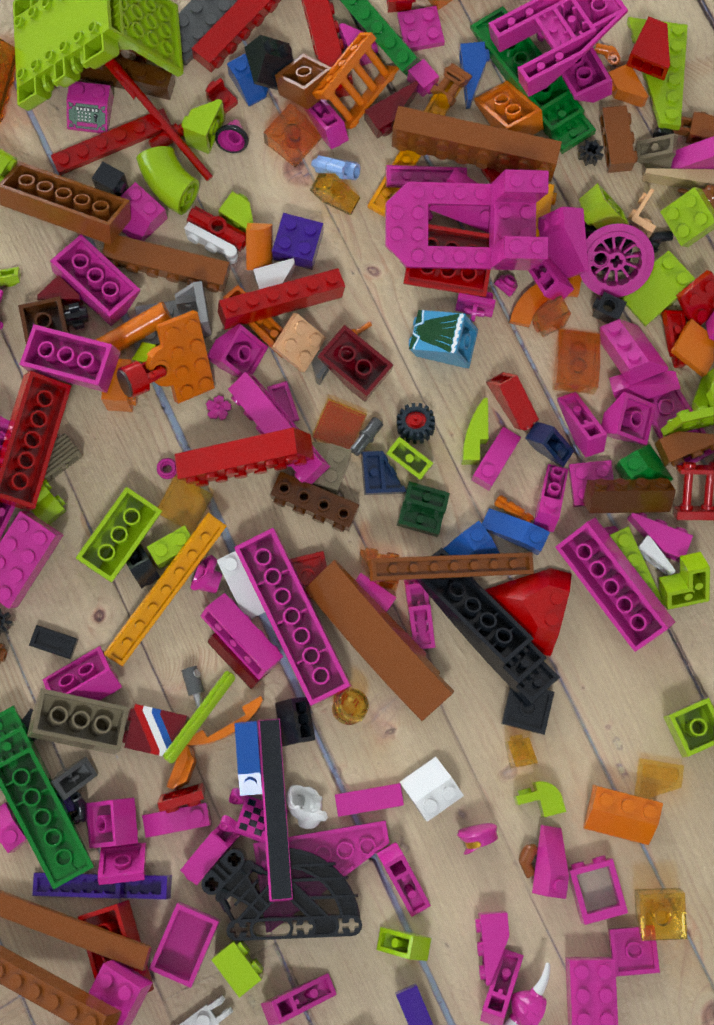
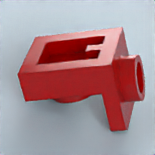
M221 78L217 81H212L205 90L207 100L209 102L217 99L222 100L224 114L238 104V100L224 86V81Z

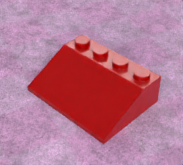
M428 224V246L489 247V234ZM406 268L403 284L486 298L491 270Z

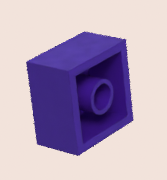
M283 213L272 249L273 260L281 262L294 258L295 266L313 270L324 233L323 223Z

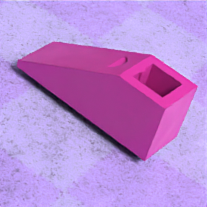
M551 464L547 465L536 508L534 525L554 532L560 518L569 469Z
M631 513L627 517V520L644 538L649 535L666 558L680 563V556L687 554L693 535L688 534L686 529L680 527L672 528L667 526L668 523L659 519L654 521L647 518L648 516L644 513Z
M506 911L478 913L479 919H475L476 933H480L481 941L477 942L478 956H482L483 964L479 966L480 980H484L486 986L491 984L510 936L508 913Z

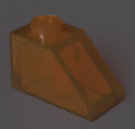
M558 296L536 312L533 318L534 329L537 333L540 332L542 337L565 327L571 315L562 296Z

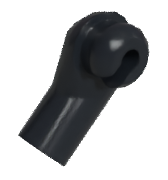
M672 231L652 233L649 240L653 246L654 253L659 251L658 247L661 242L673 240Z
M75 792L71 795L70 799L75 805L77 812L72 813L71 817L74 824L84 823L87 819V804L79 792Z

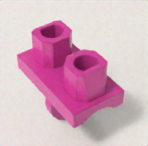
M487 292L486 298L459 293L455 311L471 315L470 320L472 322H475L476 316L492 318L496 300L493 299V293Z

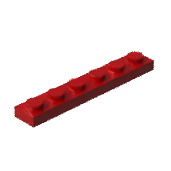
M164 108L158 110L171 125ZM148 114L51 155V158L61 176L152 138L164 130L160 128L162 124L159 120Z

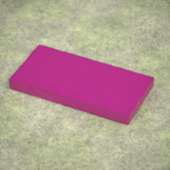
M680 389L646 400L657 405L652 428L659 439L663 437L661 428L668 424L667 421L669 419L677 417L676 414L682 410L689 409V412L693 411ZM704 428L687 431L696 433H706ZM707 449L703 451L704 454L695 459H692L690 456L685 458L684 461L697 463L713 454L714 451Z

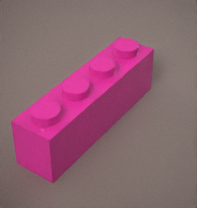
M225 593L206 606L200 615L258 680L277 666L284 657L279 649L265 637V634L251 622L248 615L244 614L237 607L234 600Z

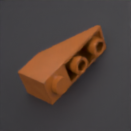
M677 431L660 438L654 445L664 466L672 464L673 467H676V465L685 462V458L690 456L692 459L700 457L704 454L703 451L707 449L714 451V434Z

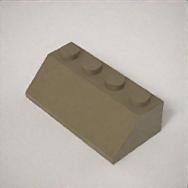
M41 688L32 712L27 737L116 754L121 751L129 707Z

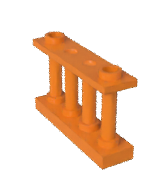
M360 32L312 92L316 99H329L344 117L343 121L346 129H352L358 125L359 119L363 116L365 110L371 106L386 85L395 78V74L399 70L397 66H385L372 50V43L376 40L372 32ZM364 53L380 72L374 81L359 63ZM352 69L368 87L362 96L347 79V75ZM340 84L356 102L350 111L335 94V90Z

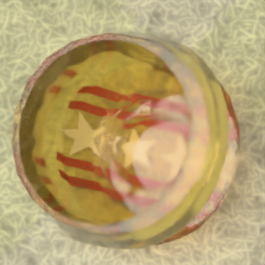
M347 688L334 696L332 713L334 718L340 723L354 725L365 718L369 709V701L362 691L355 688Z

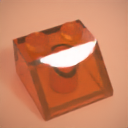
M291 103L263 132L264 143L294 167L322 139L307 116Z

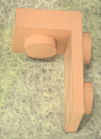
M652 188L648 194H642L638 201V204H640L638 210L633 209L627 219L630 221L629 224L641 230L648 238H650L656 226L651 220L640 217V214L654 192Z

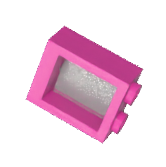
M605 855L592 858L593 862L589 864H584V861L571 864L572 868L568 869L569 882L579 918L584 925L628 913L613 859H606Z

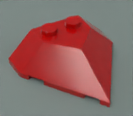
M549 568L484 589L534 638L531 643L545 656L551 657L560 633L570 593L572 574Z

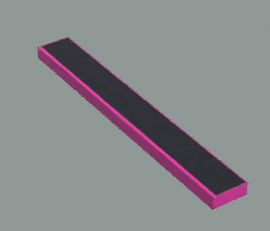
M280 719L258 720L269 901L293 900Z

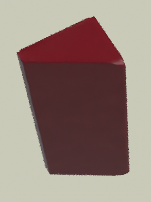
M216 633L210 637L208 644L250 689L254 688L265 677L263 676L258 680Z

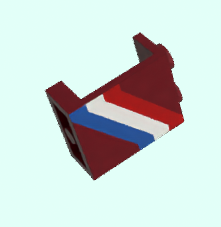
M135 704V707L129 711L128 721L131 722L129 730H125L122 743H125L124 748L163 756L188 722L189 716Z

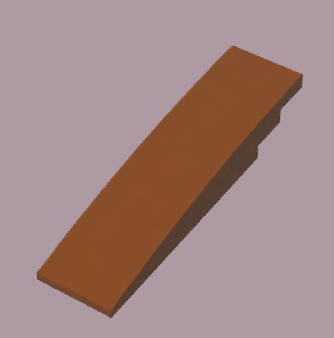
M333 560L305 588L355 650L421 721L425 720L454 693V690L439 676L440 671L425 657L427 653L336 560Z

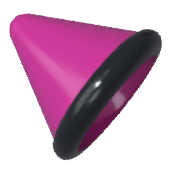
M237 119L232 120L216 131V144L225 152L240 153L249 144L248 135Z

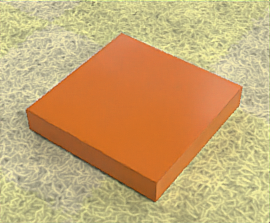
M691 319L686 323L671 353L701 377H704L714 362V340L709 339L707 331Z

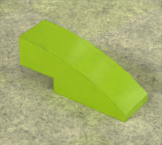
M483 398L470 421L464 439L461 465H478L480 462V444H487L488 398Z

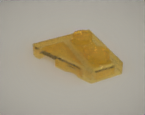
M639 758L634 795L648 799L681 788L684 766Z

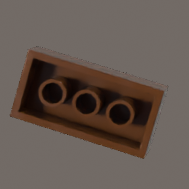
M60 296L18 305L26 344L33 324L70 333L65 317V304ZM60 381V382H63V383H66V384H69V385H73V384H71V383H67V382H64V381Z

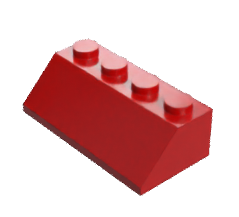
M129 900L78 916L79 920L141 942ZM87 950L94 979H96L103 963L112 959ZM148 965L143 971L129 966L152 982ZM153 984L151 985L148 992L154 990Z

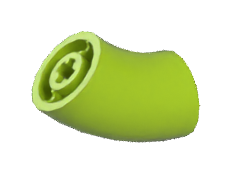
M158 146L142 151L137 155L136 159L142 176L151 191L168 208L179 215L185 214L197 197L199 181L182 167L172 147Z

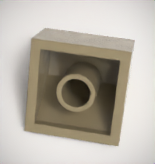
M312 442L315 449L330 465V468L312 485L338 495L351 459L352 450L332 443Z

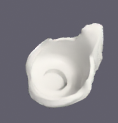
M301 785L289 787L286 794V802L290 813L297 818L300 827L313 829L321 821L327 820L326 811H322L323 797L310 786L303 787Z

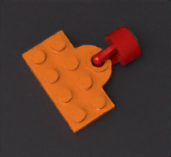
M192 310L157 324L156 329L160 345L152 348L147 353V361L141 364L135 361L118 368L117 371L119 385L124 394L129 398L149 392L150 383L152 382L159 386H171L173 398L177 404L214 389L215 386L198 312Z

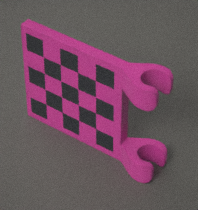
M233 788L229 802L232 804H243L237 822L230 816L224 815L219 824V830L235 832L266 844L263 801L248 795L240 796V790Z

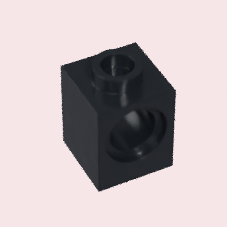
M604 292L601 298H596L592 306L595 309L592 317L605 323L618 320L627 302ZM604 305L610 306V307L612 308V311H611V312L606 311V310L603 308V306H604Z

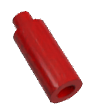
M182 123L179 125L173 124L172 128L180 137H183ZM162 131L148 141L151 148L169 146L174 143L165 131Z

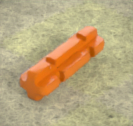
M499 495L494 503L498 508H503L504 512L510 516L530 523L534 519L533 515L528 512L525 513L524 509L512 501L508 502L507 498L503 495Z

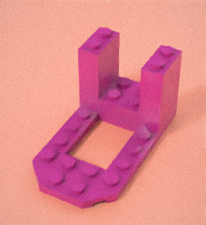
M505 169L491 184L407 182L385 204V247L400 260L405 268L530 271L548 259V237H536V203L548 194L549 171ZM428 205L489 207V247L428 246Z

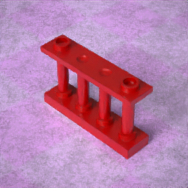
M683 462V465H676L678 472L684 474L682 503L680 506H673L672 514L677 520H714V505L712 504L714 465H696L695 462ZM693 474H706L704 503L701 506H693L691 504Z

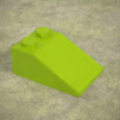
M668 250L654 262L651 275L642 287L629 295L619 298L627 302L626 306L646 327L663 311L678 300L676 295L692 283L695 278Z

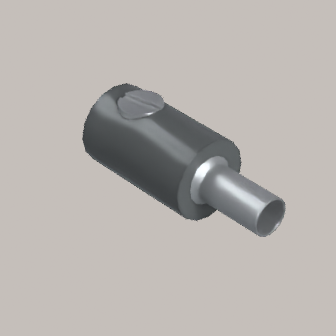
M192 666L181 670L188 696L193 695L196 707L198 708L203 702L200 693L204 692L197 666Z

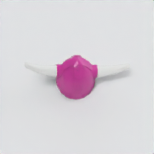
M550 963L545 964L541 978L530 991H519L512 994V1013L503 1025H538L547 1005L543 993L549 980Z

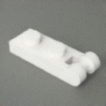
M190 222L187 223L184 230L189 241L194 244L200 243L213 254L217 252L223 255L230 264L238 261L237 249L234 245Z

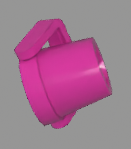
M209 555L198 564L190 589L216 594L223 573L215 570L217 559L213 555Z

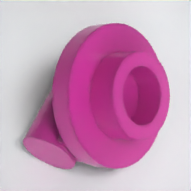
M510 274L501 275L494 283L496 287L509 297L518 288L517 280Z

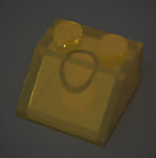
M680 888L634 889L635 912L641 941L687 939L684 891Z

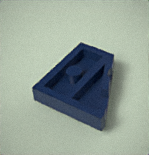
M383 451L361 453L364 495L404 494L406 492V488L404 485H401L396 476L397 473L388 463V458Z

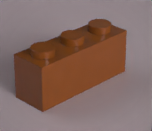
M627 105L604 107L599 115L607 173L632 171L638 157L637 151L633 149L635 138L634 132L630 130L632 122L631 113H628Z

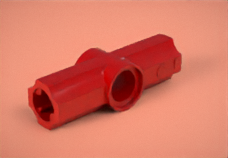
M197 206L189 212L187 223L190 222L234 245L239 252L244 250L246 246L245 232L226 223L224 218L214 216ZM217 226L223 227L221 231L213 230Z

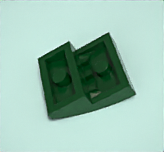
M409 481L396 526L438 537L450 493Z

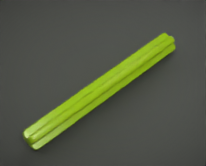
M229 671L223 673L163 754V758L171 764L175 762L234 682V674Z

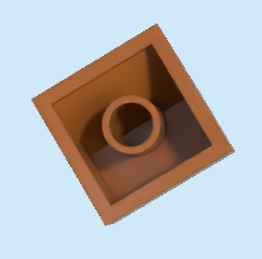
M305 54L300 55L275 75L279 95L306 109H310L321 100L313 96V90L332 67Z

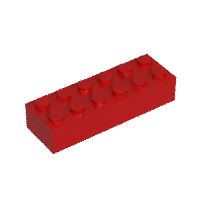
M33 371L24 374L0 451V502L26 511L36 508L71 385Z
M294 427L175 454L177 479L186 481V484H196L197 487L208 486L209 482L212 481L216 483L227 482L230 477H235L236 479L248 477L247 474L253 472L254 474L267 473V469L272 468L274 470H283L287 468V465L291 464L302 466L306 465L307 461L314 460L311 434Z

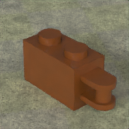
M694 112L691 118L681 116V127L679 130H673V132L677 135L686 136L685 143L694 144L713 137L714 116L708 115L705 112Z

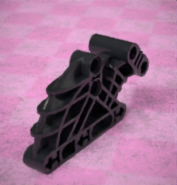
M234 848L228 851L202 880L201 886L203 891L208 895L216 894V901L220 903L224 913H227L231 922L228 924L226 931L228 937L234 941L355 936L362 929L358 903L355 898L358 897V894L353 893L346 879H349V876H343L333 866L336 865V862H327L311 852L289 848L293 900L290 901L305 915L260 917L273 902L269 901L268 885L260 893L255 886L260 880L257 878L253 883L249 875L252 872H256L260 875L268 876V872L264 867L254 863L253 860L247 861V853L241 848ZM234 853H237V857H241V861L237 862L238 865H235V861H231ZM292 869L306 872L313 877L292 878ZM213 878L219 883L215 889L213 885H209V881ZM320 881L331 894L308 895L296 882ZM230 896L237 899L234 904L235 906L240 902L248 905L238 918H234L230 911L231 907L227 901ZM314 899H335L340 913L328 914ZM338 918H343L342 923H349V919L353 918L354 922L358 923V926H355L354 930H350L349 926H342L343 931L339 932ZM292 920H297L296 925H303L304 921L307 920L308 924L312 925L313 928H309V932H304V928H297V933H292L294 929ZM265 921H286L290 925V931L285 934L259 935L254 931V924ZM247 922H251L249 929L251 935H247L248 930H243L239 935H236V931L231 929L235 927L236 923H239V927L246 928L248 926Z

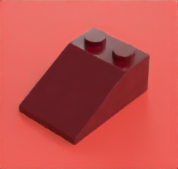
M346 325L338 331L317 356L350 391L364 402L367 401L393 368V364Z

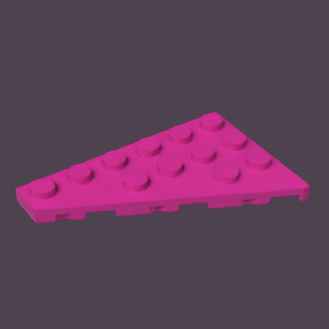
M386 820L288 837L289 848L311 852L327 862H336V865L333 866L343 876L348 875L389 844ZM262 842L253 843L256 864L264 867L267 871L266 844ZM292 869V878L313 877L306 872ZM258 874L260 893L268 885V876L264 874ZM320 881L296 882L308 895H321L328 890ZM290 900L276 901L263 914L264 917L292 916L300 910ZM265 921L266 933L272 932L285 921Z

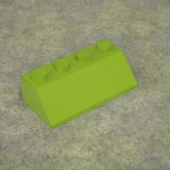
M126 487L78 553L76 559L112 583L163 511Z

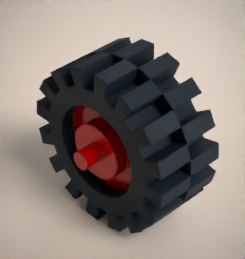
M411 403L412 407H409L407 404L405 405V410L401 408L400 414L397 415L398 434H400L402 439L406 438L407 443L413 440V444H417V440H419L420 444H422L424 439L428 441L430 435L433 436L435 416H433L432 410L429 411L427 405L423 408L422 403H419L418 406H415V403Z

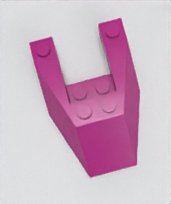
M531 0L489 22L490 38L498 51L502 52L526 38L541 32L552 50L518 67L519 83L528 97L547 88L584 56L628 12V9L621 0Z

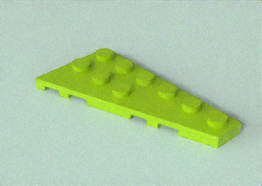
M628 17L627 25L631 30L633 43H636L647 19ZM664 22L668 25L670 67L666 78L663 81L644 72L642 74L647 82V91L653 102L652 108L658 127L679 130L682 116L688 25Z

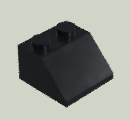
M259 35L244 47L254 84L278 90L275 75L294 61L292 49L287 42Z

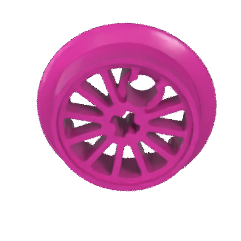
M610 224L594 231L586 239L589 271L580 274V277L584 284L594 293L602 296L606 292L615 297H623L638 290L648 280L654 266V250L649 238L638 228L627 224ZM620 236L621 240L616 247L615 238ZM611 238L612 247L609 248L604 240ZM626 239L632 240L631 243L622 248ZM635 246L639 249L638 252L626 253ZM598 253H604L605 256L602 261L597 262L594 259ZM618 255L619 259H616L615 262H612L611 259H614L615 256ZM639 257L638 263H633L631 261L626 260L628 258ZM628 265L635 269L629 274L624 266ZM607 267L602 277L596 275ZM621 269L626 277L618 280L617 271ZM614 270V280H607L610 271Z

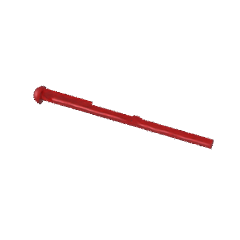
M114 58L107 62L105 66L134 100L137 97L148 112L159 120L162 124L160 128L168 134L207 182L213 178L212 174Z

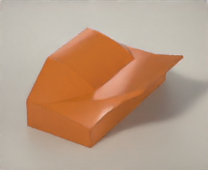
M186 745L178 756L167 784L168 788L178 790L190 782L197 763L192 747Z

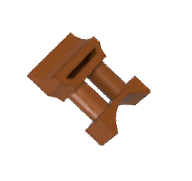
M451 63L450 66L445 67L444 78L438 86L434 84L430 92L433 95H446L448 104L453 107L457 101L454 96L460 87L463 88L469 83L473 76ZM452 81L453 85L448 92H445L447 86Z

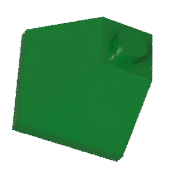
M650 444L619 460L614 466L623 479L665 478L669 479V481L673 480Z

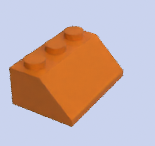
M593 785L583 828L649 845L658 827L663 803Z

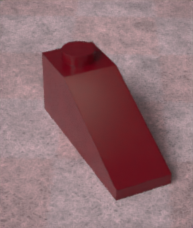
M417 81L365 110L364 120L377 139L392 133L398 106L409 107L418 93Z

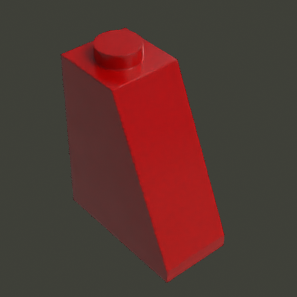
M648 16L630 53L626 66L663 81L665 80L670 67L667 23Z
M502 372L486 381L487 386L514 428L525 431L532 428L534 422L539 420L517 375Z

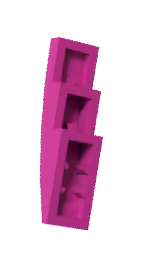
M417 579L404 580L412 639L422 649L436 648L429 595Z

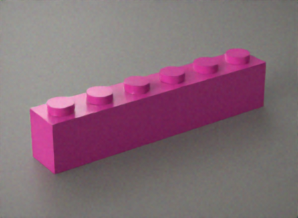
M245 371L228 388L232 394L231 399L238 406L241 405L244 408V415L257 424L256 429L260 434L292 427L299 429L254 375ZM313 445L314 460H309L306 465L302 466L287 465L296 471L294 475L302 483L313 484L330 468V465Z

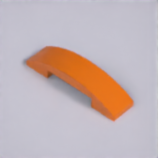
M259 696L242 706L246 714L245 716L209 737L204 730L196 733L187 746L212 744L235 733L234 724L251 721L264 702L263 698Z

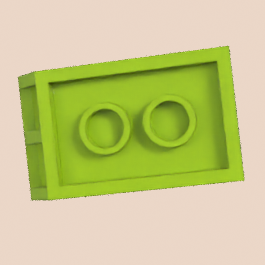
M714 368L706 376L702 377L691 405L693 411L689 412V409L682 410L676 414L677 417L669 419L667 421L668 424L661 428L663 437L677 431L687 432L714 425Z

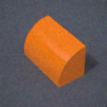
M247 223L246 270H253L273 264V224Z

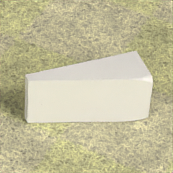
M647 535L638 545L643 558L664 575L674 574L676 570L653 539Z

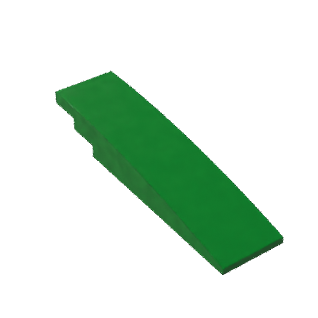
M502 6L472 24L470 29L479 42H485V49H489L490 59L504 79L509 81L542 110L543 131L549 139L562 141L560 152L563 154L594 135L596 129L585 117V110L573 98L561 76L547 88L528 97L519 83L518 67L541 56L542 52L529 37L502 52L498 51L490 38L488 23L508 13Z
M15 705L0 712V788L52 888L55 889L95 866L62 798L51 782L52 778L32 738L27 737L28 730Z

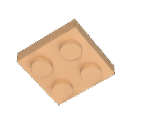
M293 313L272 346V349L300 372H305L326 337L298 313Z

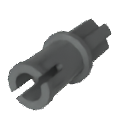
M372 417L364 430H360V436L350 448L354 455L359 456L369 443H373L375 435L383 427L381 420Z

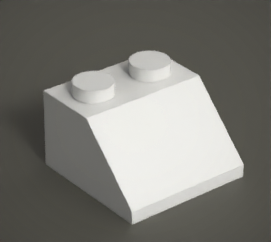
M436 757L400 781V784L427 822L464 796Z

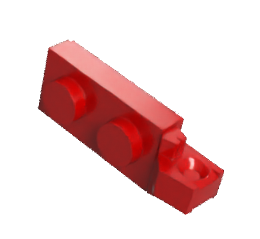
M665 310L662 312L669 356L672 357L674 368H682L686 364L672 354L671 350L686 325L685 314L683 310Z

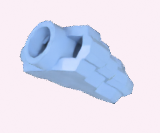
M318 155L311 162L312 167L320 174L355 181L360 175V164L358 162Z

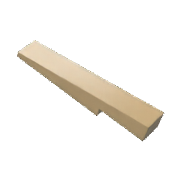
M646 168L642 176V182L692 189L694 187L702 189L708 184L714 185V169Z

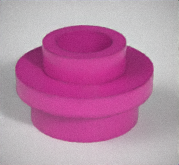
M164 458L157 464V473L161 478L172 479L176 476V462L173 459ZM166 466L171 467V471L168 473L164 472Z

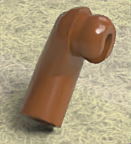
M533 843L525 845L519 856V863L526 878L534 876L535 873L532 861L535 855H537L538 847Z

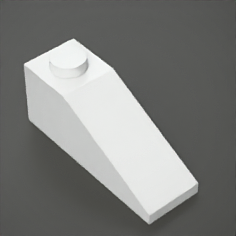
M236 551L217 559V563L240 610L248 615L250 620L265 613Z

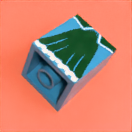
M418 310L417 317H415L413 322V334L409 339V350L416 357L469 369L478 329L464 313Z

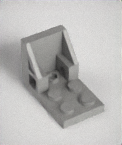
M202 281L191 283L175 294V300L164 302L172 318L192 310L197 311L203 338L205 339L212 335ZM158 303L136 306V316ZM157 331L141 339L140 342L160 345Z

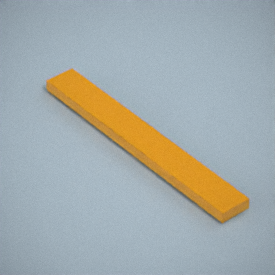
M452 81L447 86L445 92H448L453 85ZM460 87V89L458 90V92L456 93V95L454 96L455 99H456V97L458 96L459 92L461 91V89H462L461 87ZM435 94L424 111L446 116L451 106L448 104L446 95ZM408 150L400 151L392 165L416 166L422 155ZM385 175L370 200L368 208L385 217L386 202L400 188L386 187Z
M209 512L106 649L104 652L105 656L123 667L227 527L223 522Z

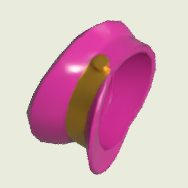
M483 823L458 830L457 836L466 844L464 855L498 839L497 825Z

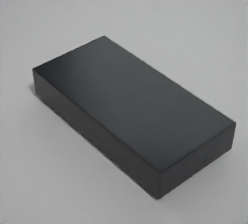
M36 625L29 646L71 660L79 639Z

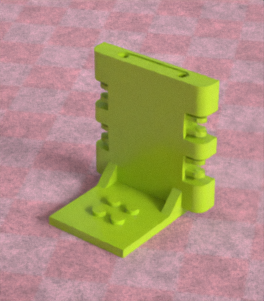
M171 0L13 1L17 104L27 111L50 99L55 88L54 86L69 87L80 80V73L83 72V67L85 69L89 67L98 69L117 57L119 50H133L177 77L184 74L178 5Z

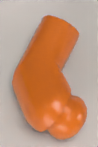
M596 43L595 52L604 55L610 65H617L620 62L621 57L614 46Z

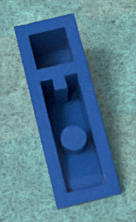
M485 42L460 44V68L473 76L469 83L463 87L466 109H470L484 74L486 62L490 61L489 49H485Z
M491 508L488 509L482 525L488 532L529 552H533L535 555L542 551L550 534L549 531L537 525Z
M257 721L235 723L240 796L262 794Z

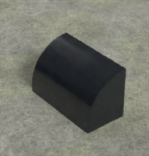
M306 697L291 698L275 703L277 719H280L282 747L316 740L310 705Z

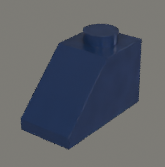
M537 421L525 437L537 452L560 467L565 466L575 451L555 427Z

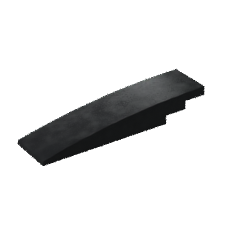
M440 548L432 556H447L449 554L443 548ZM472 577L417 579L460 633L528 706L534 703L558 681L560 677L544 662L547 657L531 643L534 638Z

